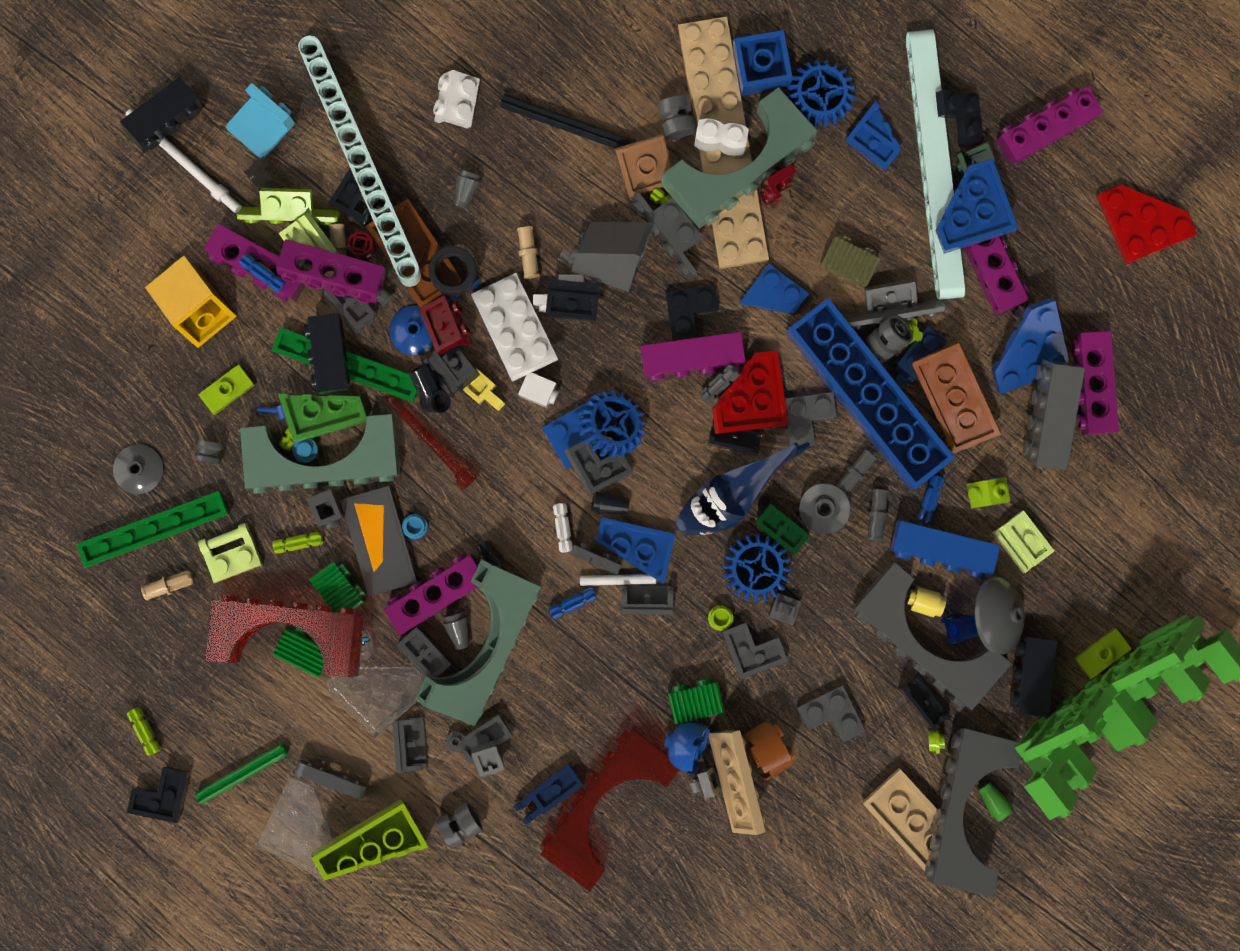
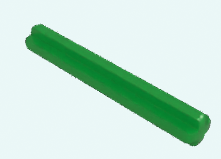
M279 744L195 793L197 801L200 804H204L288 755L284 744Z

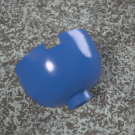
M684 722L676 727L674 733H668L664 746L668 748L670 762L677 769L691 775L697 772L701 763L698 760L701 754L704 755L706 750L709 726L697 722Z

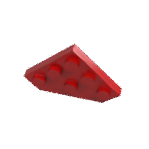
M1120 185L1096 196L1125 265L1197 235L1187 211L1126 186Z
M778 351L751 354L739 370L740 376L727 387L712 408L715 434L789 425Z

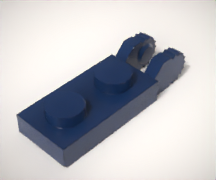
M569 763L530 791L528 796L513 807L516 811L522 810L533 800L538 808L528 813L523 819L525 824H528L540 814L544 815L585 785V783L571 763Z

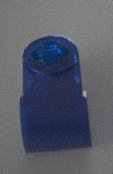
M961 613L940 619L941 623L945 625L948 636L947 644L958 643L979 636L975 614L963 615Z

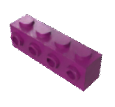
M1087 86L1082 90L1077 87L1065 95L1066 99L1058 102L1056 99L1044 106L1045 111L1038 115L1034 111L1022 119V124L1015 127L1013 123L1001 130L1002 135L996 142L1010 166L1017 164L1097 119L1104 111L1090 87Z
M741 332L640 346L644 379L650 378V382L665 380V376L675 375V378H685L690 376V372L700 371V375L715 373V369L726 368L731 364L740 369V365L745 363Z

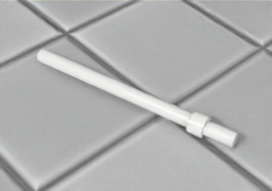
M130 108L126 112V116L132 113L134 109ZM163 138L159 146L210 190L211 196L218 202L222 201L234 213L241 209L242 206L229 195V191L222 184L218 185L168 139Z

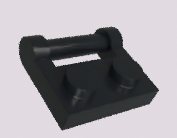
M349 168L328 203L365 227L371 223L370 218L372 216L367 206L362 214L356 211L363 196L351 168ZM379 175L385 191L390 192L394 185ZM368 179L363 185L369 187L373 182L375 183V180ZM381 201L376 202L373 208L377 209Z

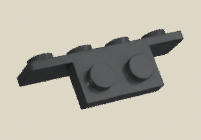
M639 192L634 194L633 208L639 216L644 215L646 220L653 224L651 233L654 236L658 235L660 237L666 254L668 256L673 255L678 262L676 266L679 272L684 277L688 276L690 280L695 278L697 271L684 255V252L703 239L701 234L673 198L652 211Z
M914 279L864 287L866 311L843 315V317L853 329H861L867 324L875 323L876 325H881L891 315H896L904 321L912 320L914 316L920 315L936 316L939 312L946 311V305L938 299L917 302L916 282Z

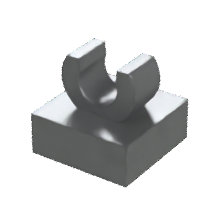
M777 593L768 617L794 625L801 601Z
M714 766L704 768L697 774L698 779L689 783L692 793L703 791L705 799L714 797L721 791Z

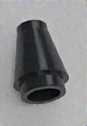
M602 489L600 492L598 491L593 494L591 511H596L597 514H627L629 499Z

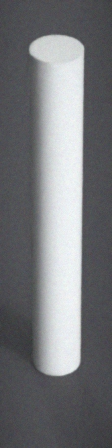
M648 574L580 576V586L656 584V579Z

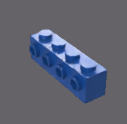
M896 521L889 551L896 552L895 557L910 560L912 556L920 558V563L935 567V563L945 565V570L960 573V569L970 571L969 576L984 579L985 575L993 576L1000 546L904 521Z

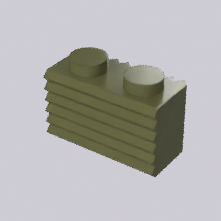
M835 236L820 267L864 289V287H867L880 258L876 257L877 253L870 248L863 247L861 249L853 245L854 241L848 237L841 236L839 238Z

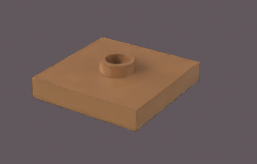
M663 134L615 148L629 198L634 197V194L637 192L643 194L653 191L655 188L663 187L661 185L662 175L672 167Z

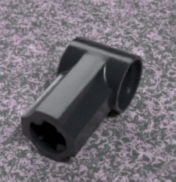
M429 363L417 366L408 373L420 396L419 403L423 411L428 413H444L449 409L451 405L450 396L442 390ZM435 396L437 398L436 407H434L433 405V399Z

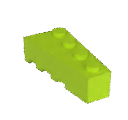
M400 799L312 851L310 855L325 881L356 871L359 868L379 864L382 861L394 857L398 858L407 855V853L429 847L406 806Z

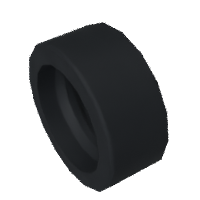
M446 246L439 249L431 257L428 266L429 276L434 287L441 293L449 296H459L468 292L475 284L477 266L472 255L466 249L458 246ZM456 256L465 261L468 267V274L462 283L451 286L445 284L440 279L438 268L445 258Z

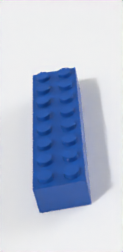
M829 298L786 331L790 340L910 491L917 489L955 459L946 445Z

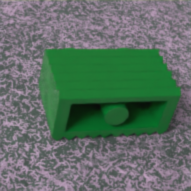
M333 561L311 577L309 581L337 619L343 620L367 602L364 598L367 594L359 583L354 585L349 578L351 572L343 562L339 564L337 561Z
M295 625L294 628L287 627L273 652V656L317 678L322 677L335 651L334 648L330 647L331 642L320 636L317 639L308 636L309 631L298 625Z
M711 678L697 680L696 686L688 688L686 683L672 686V691L667 693L674 723L678 724L724 713L718 682H712Z

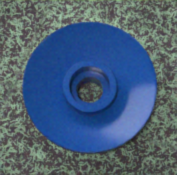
M409 306L401 309L393 317L390 324V338L394 346L407 355H422L434 347L419 310L420 306ZM412 325L418 327V331L415 334L409 332V328Z

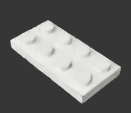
M516 273L471 294L512 382L558 360Z

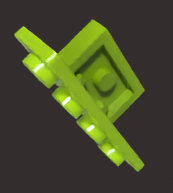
M261 188L259 191L261 207H241L237 213V219L245 220L247 223L269 220L273 224H280L285 221L295 222L308 212L315 222H319L321 225L334 224L338 222L341 216V211L313 209L312 189Z

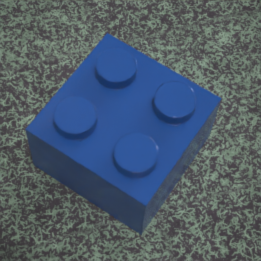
M784 30L734 38L732 48L741 96L773 91L778 87L785 89L791 85L793 77Z

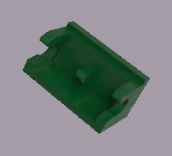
M769 503L755 522L757 526L794 556L810 537L805 530L771 503Z

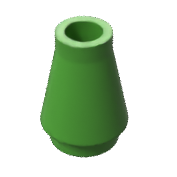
M991 782L978 790L991 818H995L997 822H1000L1014 811L1011 806L1013 803L1000 793Z

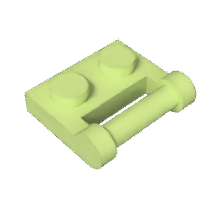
M247 523L238 525L237 529L209 540L205 538L198 541L200 551L205 558L214 583L263 565ZM243 538L244 545L214 556L213 548Z

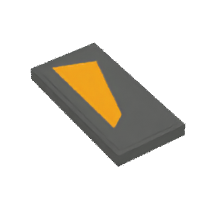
M386 486L342 499V507L368 597L418 583L391 487Z

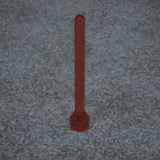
M389 395L386 399L387 403L455 474L456 484L464 490L473 483L477 475L471 469L462 468L395 396Z

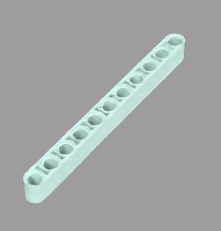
M933 29L910 31L906 34V48L935 292L938 300L962 298L965 296V283L961 249L944 254L935 231L954 195L945 118L938 117L935 92L941 90L935 33Z
M305 36L298 45L300 54L393 267L403 285L408 287L415 286L421 280V272L323 47L315 36ZM309 49H317L315 53L307 54ZM320 70H326V71H327V72H326L324 75H322V76H317V75H316V73H317L318 71H320ZM329 92H336V95L332 98L325 97ZM340 113L346 114L342 120L335 119L336 115ZM349 135L356 136L352 142L344 141ZM358 157L366 158L362 164L354 163ZM368 179L375 180L372 186L367 187L363 185ZM376 202H385L384 207L381 209L373 208ZM386 224H394L393 230L388 232L383 230ZM401 245L405 247L401 254L393 253V249L396 246ZM406 268L415 269L412 276L406 277L402 275Z

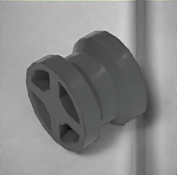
M198 440L197 446L199 451L195 455L194 460L220 464L219 452L223 449V444Z

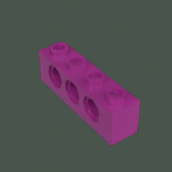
M217 224L203 249L210 254L209 260L220 266L223 263L230 265V271L244 278L245 274L253 278L252 283L263 290L267 286L269 287V284L266 285L250 273V270L248 271L239 264L241 258L245 254H249L254 259L261 260V264L274 274L277 272L278 256L220 224ZM233 248H239V255L234 259H230V251ZM285 281L284 288L279 293L275 291L273 294L285 302L288 299L296 302L305 284L297 281L295 283Z
M1001 236L987 240L986 245L977 243L964 247L965 253L995 316L1029 300L1027 297L1029 295L1027 286L1024 282H1020L1016 274L1018 273L1017 265L1013 259H1009L1006 253V242ZM989 256H993L997 259L998 267H992L989 265ZM999 279H1005L1008 282V290L1000 288Z
M285 239L276 265L278 276L286 282L295 283L297 281L304 283L311 289H326L336 296H351L357 301L366 304L370 302L377 304L385 279L384 266ZM304 264H309L312 266L308 270L300 269V267ZM328 271L336 272V275L332 277H327L324 274ZM352 278L361 279V281L357 284H352L349 282V280Z
M1111 331L1079 333L1074 336V340L1071 342V351L1075 355L1076 364L1085 368L1079 399L1080 415L1077 417L1078 429L1081 430L1082 436L1119 432ZM1088 353H1092L1095 355V365H1092L1088 362ZM1091 377L1095 378L1098 382L1097 390H1093L1089 385ZM1093 402L1100 406L1099 415H1095L1091 410Z
M465 554L460 555L451 561L453 566L449 569L444 570L442 567L430 574L432 578L425 584L419 581L408 588L411 593L403 598L399 594L387 602L389 607L385 608L384 612L399 636L410 631L477 588L476 585L471 583L478 567V563L473 555L467 557ZM454 572H459L463 577V582L458 587L453 586L450 582V576ZM434 585L438 586L441 590V597L438 600H433L429 597V589ZM411 599L418 601L420 609L416 614L410 613L407 609V604Z

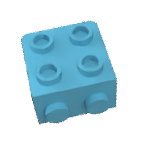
M251 83L245 90L251 98L227 123L226 128L255 155L263 159L295 125V122L289 116L292 112L283 103L279 102L277 105L271 100L273 95L262 85L258 89Z

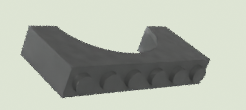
M890 563L852 607L857 612L854 617L865 626L867 623L872 625L876 629L873 633L883 642H886L888 639L895 645L892 649L903 659L906 657L914 662L912 667L922 676L927 673L934 679L931 684L942 693L945 690L953 696L950 700L961 710L964 707L973 710L1010 667L1011 663L1001 654L992 653L986 647L978 654L962 660L941 659L925 650L913 637L905 618V598L914 578L896 563Z
M957 729V732L953 734L951 739L952 757L948 759L946 764L947 781L941 788L942 806L941 809H938L935 822L938 824L937 830L930 842V849L932 850L931 860H928L925 866L926 881L994 898L998 871L982 864L972 853L964 834L963 814L967 798L981 778L1001 768L1019 769L1021 756L1015 749L1019 742L968 729Z

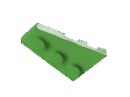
M278 393L293 443L367 422L360 396H311L309 394H302L300 396Z

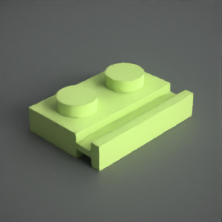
M309 212L279 233L284 241L287 239L339 254ZM309 264L303 265L306 270L312 267Z
M1024 510L993 532L994 536L1023 573L1028 572L1029 569L1054 552V549Z

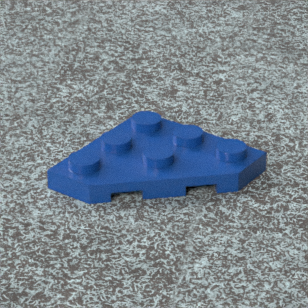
M993 158L968 166L935 231L944 254L1017 231L1018 225Z
M1053 298L1026 308L1022 315L1024 319L1017 330L1014 329L1004 346L1006 350L1000 360H996L991 370L996 391L1000 395L1037 381L1036 370L1037 366L1041 365L1042 359L1069 362L1057 305Z

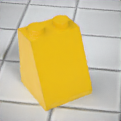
M185 256L181 257L145 287L172 326L197 348L237 317L197 267Z

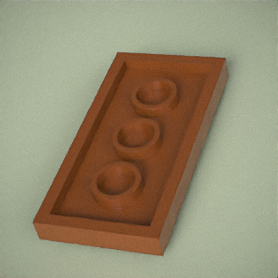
M407 198L393 209L421 272L419 283L415 286L406 287L420 308L441 296L446 295L434 287L428 268L431 257L441 247ZM372 221L366 227L392 264L376 225ZM388 223L383 227V230L391 231L395 225ZM401 245L396 246L393 249V253L401 254L405 247ZM445 258L438 268L440 279L445 284L451 286L462 283L463 280L449 259ZM406 268L402 275L406 277L412 276L415 269Z
M960 341L912 361L914 370L953 454L1001 435V430Z

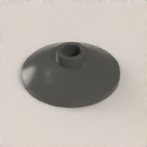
M135 444L126 447L117 455L113 465V474L117 484L126 492L145 494L154 490L161 482L164 474V464L161 456L153 448L142 444ZM135 464L139 465L138 473H133L132 467Z
M822 483L809 488L804 493L800 501L799 512L803 523L810 530L820 534H830L838 531L846 524L850 515V502L847 495L839 487ZM823 503L829 504V512H823L821 510V505Z

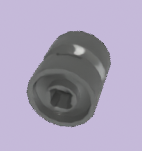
M672 96L658 103L660 117L665 120L662 124L665 139H681L697 132L694 118L689 115L692 111L689 96Z
M891 315L879 328H876L865 337V344L878 361L887 362L898 353V350H901L913 340V333L909 325L902 318Z
M468 802L455 808L454 814L447 813L435 820L443 840L450 849L463 843L466 836L472 838L483 831L476 812ZM456 822H457V824L459 825V827H460V829H461V830H459V831L457 830V828H456V826H455V823H456Z

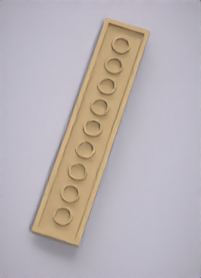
M727 17L679 24L678 32L696 131L698 121L706 118L717 120L723 125L737 123L746 127ZM748 137L744 154L740 156L726 155L720 150L710 152L699 149L703 173L714 175L733 173L752 163ZM757 189L751 195H743L739 198V202L734 208L729 211L726 209L719 214V218L711 224L719 269L767 262L769 260Z

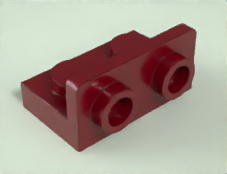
M793 164L764 180L759 194L766 206L770 205L772 209L776 208L782 200L780 193L787 190L790 184L794 182L792 179L797 174V171Z
M443 295L419 309L436 353L441 355L461 343L467 346L472 344L469 336L471 335V330L467 323L463 321L461 316L463 310L457 300Z

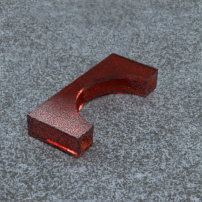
M222 595L221 599L211 600L205 661L222 663L240 662L246 643L257 631L267 625L282 622L300 628L315 641L323 657L325 675L358 676L364 614L355 613V608L340 607V612L331 611L332 606L316 605V609L308 608V603L292 602L291 607L284 606V601L269 600L268 604L260 603V598L245 597L244 602L237 601V596Z
M633 727L629 732L627 730L623 731L616 741L620 745L614 753L609 750L601 761L604 766L600 772L594 771L586 781V784L589 785L584 793L579 791L570 803L574 807L568 814L563 812L555 823L558 828L554 834L548 833L540 843V846L543 847L540 855L589 892L605 872V866L595 856L588 836L589 820L599 800L613 787L630 780H651L667 788L679 772V769L670 762L665 751Z

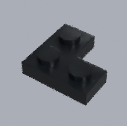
M951 90L935 92L938 117L956 119L959 144L978 145L984 143L978 94Z
M715 285L665 292L672 341L697 338L694 315L717 312L719 310Z
M163 767L157 791L136 786L132 788L127 813L178 823L190 772Z

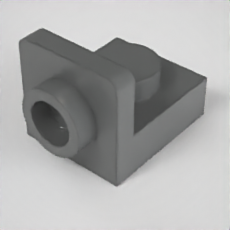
M495 740L470 748L480 778L505 770L503 755L499 752Z

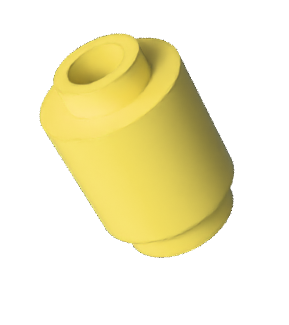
M917 586L915 590L911 589L909 591L906 604L910 605L909 609L911 611L930 617H941L945 609L946 597L941 596V593Z

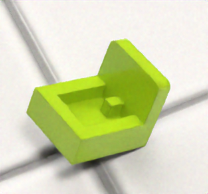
M1005 477L967 484L971 509L1010 502L1008 484Z

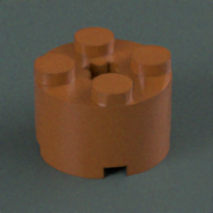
M765 721L742 735L746 743V755L755 770L760 767L764 772L760 775L764 781L770 780L793 766V762L797 760L793 750L789 746L786 748L781 740L784 738V735L777 724L773 725L771 722Z

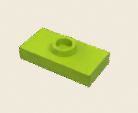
M238 364L198 395L211 413L216 415L254 387L255 384L241 365Z
M1113 628L1074 659L1087 677L1092 679L1132 648L1117 628Z

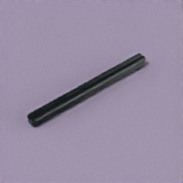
M504 94L500 102V107L614 149L637 142L628 137L508 94Z

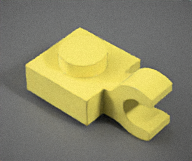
M476 369L480 375L463 390L478 404L486 400L496 410L500 411L505 403L492 392L496 385Z

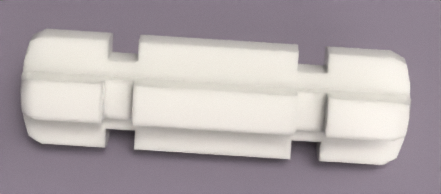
M558 503L553 505L554 515H556L557 538L560 539V542H558L559 551L562 553L571 552L573 545L572 540L570 541L569 538L571 537L569 518L566 517V513H568L567 505L565 503Z

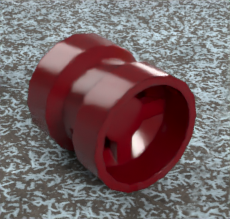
M357 231L349 237V251L357 259L366 261L375 255L376 244L366 232Z

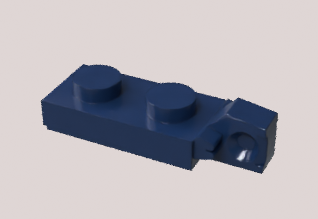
M929 326L922 331V340L913 342L895 365L896 367L893 371L898 375L894 378V381L900 389L905 382L911 385L918 379L912 361L942 349L947 342Z

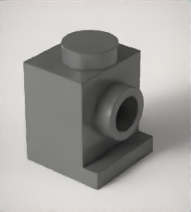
M333 489L307 498L317 526H325L327 530L341 525L340 520L345 518L336 496V491ZM331 506L333 509V513L330 516L325 514V508Z

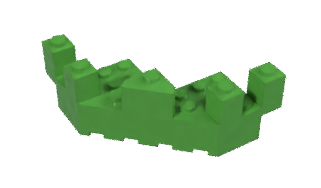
M1186 614L1144 636L1139 640L1141 645L1131 654L1127 652L1112 664L1113 667L1104 675L1099 673L1082 684L1085 689L1075 697L1072 694L1068 695L1054 707L1057 711L1053 712L1050 717L1045 719V717L1041 716L1031 725L1015 749L1033 771L1032 776L1024 787L1049 820L1058 816L1064 818L1072 813L1074 810L1073 805L1079 798L1073 790L1077 788L1083 790L1093 782L1091 779L1097 769L1078 745L1087 741L1093 743L1103 735L1114 751L1118 752L1133 744L1139 746L1149 739L1148 734L1156 724L1157 719L1141 698L1149 699L1157 694L1159 691L1158 686L1162 680L1167 683L1182 704L1189 700L1198 701L1205 696V690L1210 684V680L1199 667L1204 662L1208 663L1223 684L1232 680L1235 682L1240 681V645L1227 629L1205 639L1201 630L1206 623L1200 616L1190 619Z

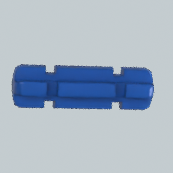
M245 254L241 258L239 264L246 270H250V273L266 285L269 284V287L279 293L284 288L285 281L275 276L272 271L260 262H256V259L252 256Z
M933 475L930 478V487L926 490L921 505L923 509L919 511L917 517L918 521L925 524L932 522L934 515L932 512L936 509L941 494L939 490L943 488L945 478L938 475Z
M587 588L582 591L583 593H577L561 601L559 605L557 603L550 606L549 612L552 618L557 619L563 616L565 612L567 614L584 606L586 602L590 603L596 600L597 596L593 588Z

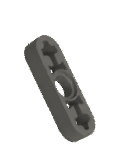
M299 760L294 771L296 775L359 799H363L368 787L361 781L305 760Z

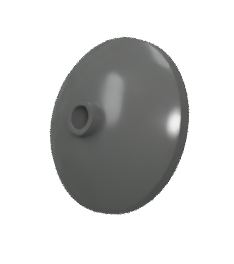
M992 577L986 580L978 592L975 604V621L979 637L984 646L995 654H1006L1014 649L1022 636L1025 621V612L1020 594L1015 586L1003 577Z

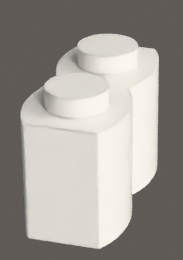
M700 119L698 121L694 146L703 151L720 150L726 155L740 156L744 154L749 129L737 123L723 125L714 119Z

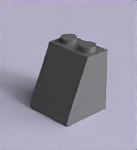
M591 222L587 231L582 230L578 240L580 246L575 245L570 260L574 261L572 272L629 292L643 260L653 224L649 222Z

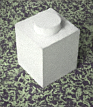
M529 373L526 375L518 395L523 399L548 408L549 403L554 405L559 390H556L557 384L534 373Z

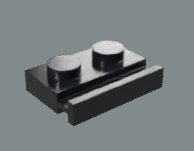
M549 279L545 316L596 322L600 284Z
M458 345L441 355L434 351L428 360H423L424 363L430 364L438 382L451 398H454L456 392L462 391L480 375Z

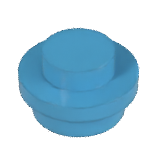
M312 439L296 442L292 448L293 456L299 462L309 463L317 457L318 446Z
M411 514L404 519L402 529L407 537L419 539L426 534L428 523L423 516Z

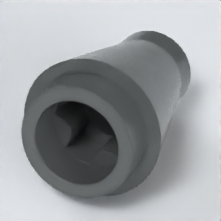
M464 170L460 171V174L456 177L454 205L468 209V205L480 185V182H478L479 175Z
M459 610L444 615V622L442 624L452 640L455 650L470 646L467 616H464L463 611Z

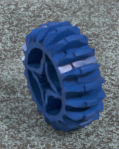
M817 59L814 62V67L807 62L805 70L798 68L796 72L798 76L793 75V84L788 86V91L792 93L788 95L789 100L794 102L793 104L808 121H814V128L818 126L819 121L822 122L824 128L828 126L829 120L833 125H836L838 118L843 120L846 117L845 112H850L852 106L849 103L855 100V96L851 95L855 91V86L849 85L852 82V77L844 78L847 70L842 69L839 72L837 70L838 63L830 67L828 59L825 60L824 65H821ZM815 77L814 87L801 92L802 85L807 80ZM825 77L832 80L836 85L827 83ZM819 87L823 93H826L824 99L817 95ZM836 96H841L840 103L835 108L827 110L828 101L835 99ZM806 103H814L818 110L809 107Z
M610 390L607 394L605 391H601L598 396L593 395L589 398V401L584 403V410L579 412V417L582 419L578 422L577 426L584 428L580 431V436H587L584 444L591 443L593 445L591 452L600 449V457L605 456L607 452L610 458H614L616 455L623 457L626 455V452L631 453L635 447L640 445V438L645 434L642 429L645 427L646 422L640 420L644 413L637 412L639 404L633 406L630 403L632 397L624 399L623 392H619L616 396L614 390ZM595 414H597L598 416L597 419L600 424L599 429L597 428L595 423ZM625 419L628 424V434L626 433L627 429L624 425ZM616 420H618V422L613 427L609 426L608 428H605L610 422L613 423Z
M756 534L755 542H752L751 536L746 535L747 544H744L741 539L736 540L740 548L737 550L734 546H730L729 550L734 553L733 557L727 554L724 556L731 563L730 565H722L723 569H730V573L723 575L724 579L732 577L733 581L727 586L728 588H732L735 585L738 586L734 592L736 596L743 590L745 592L743 600L747 601L750 594H753V602H758V595L761 594L763 601H768L767 593L770 592L773 597H776L777 592L774 588L777 587L783 591L785 587L779 582L781 580L788 582L790 579L787 576H783V571L791 572V567L783 566V563L789 562L790 558H781L780 556L786 552V549L782 548L777 551L775 549L779 545L777 541L769 545L770 536H766L764 542H761V535ZM760 547L753 560L749 561L739 558L746 549ZM767 550L776 560L777 571L768 568L765 563ZM756 561H759L760 567L769 573L758 572V575H754V570L750 566L745 565V563L756 564ZM736 565L748 571L746 586L737 576ZM761 576L774 578L767 587L753 589Z

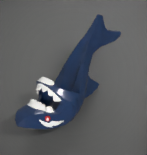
M795 442L765 459L709 478L684 505L676 519V529L685 535H707L727 530L739 524L749 512L772 475L785 463L810 447V443L806 442L798 445Z

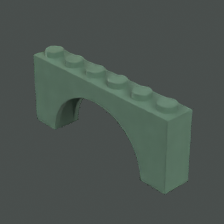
M779 87L759 101L756 113L762 120L765 128L766 145L751 164L733 173L714 175L700 172L681 160L663 173L661 185L699 229L705 224L708 226L713 224L719 218V214L725 209L729 211L734 208L739 202V198L743 195H751L758 188L760 182L775 174L781 166H789L796 159L798 153L801 151L805 153L814 146V140L818 131Z
M393 414L367 416L365 433L355 450L336 463L318 467L303 466L287 458L277 447L270 427L240 428L245 489L253 490V494L269 493L268 488L278 487L279 492L293 491V486L303 485V489L319 488V483H328L329 487L344 486V481L351 480L354 481V485L368 484L369 479L379 478V482L394 481V476H400L396 418Z
M482 559L471 583L484 593L489 603L491 624L487 640L474 661L462 671L443 678L425 676L415 697V700L426 708L474 726L483 714L488 697L494 691L498 676L505 667L508 655L516 644L518 634L522 626L525 625L527 615L533 603L536 602L541 588L525 578Z

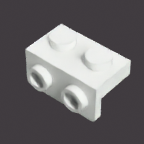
M455 70L444 73L438 82L440 92L433 109L435 114L434 122L441 123L445 121L464 128H470L480 79Z

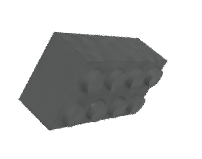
M1042 359L1041 365L1037 366L1036 380L1039 381L1037 390L1033 391L1031 399L1034 410L1033 415H1029L1027 429L1030 430L1028 440H1025L1023 445L1025 458L1035 466L1067 470L1085 371L1084 367L1070 362Z

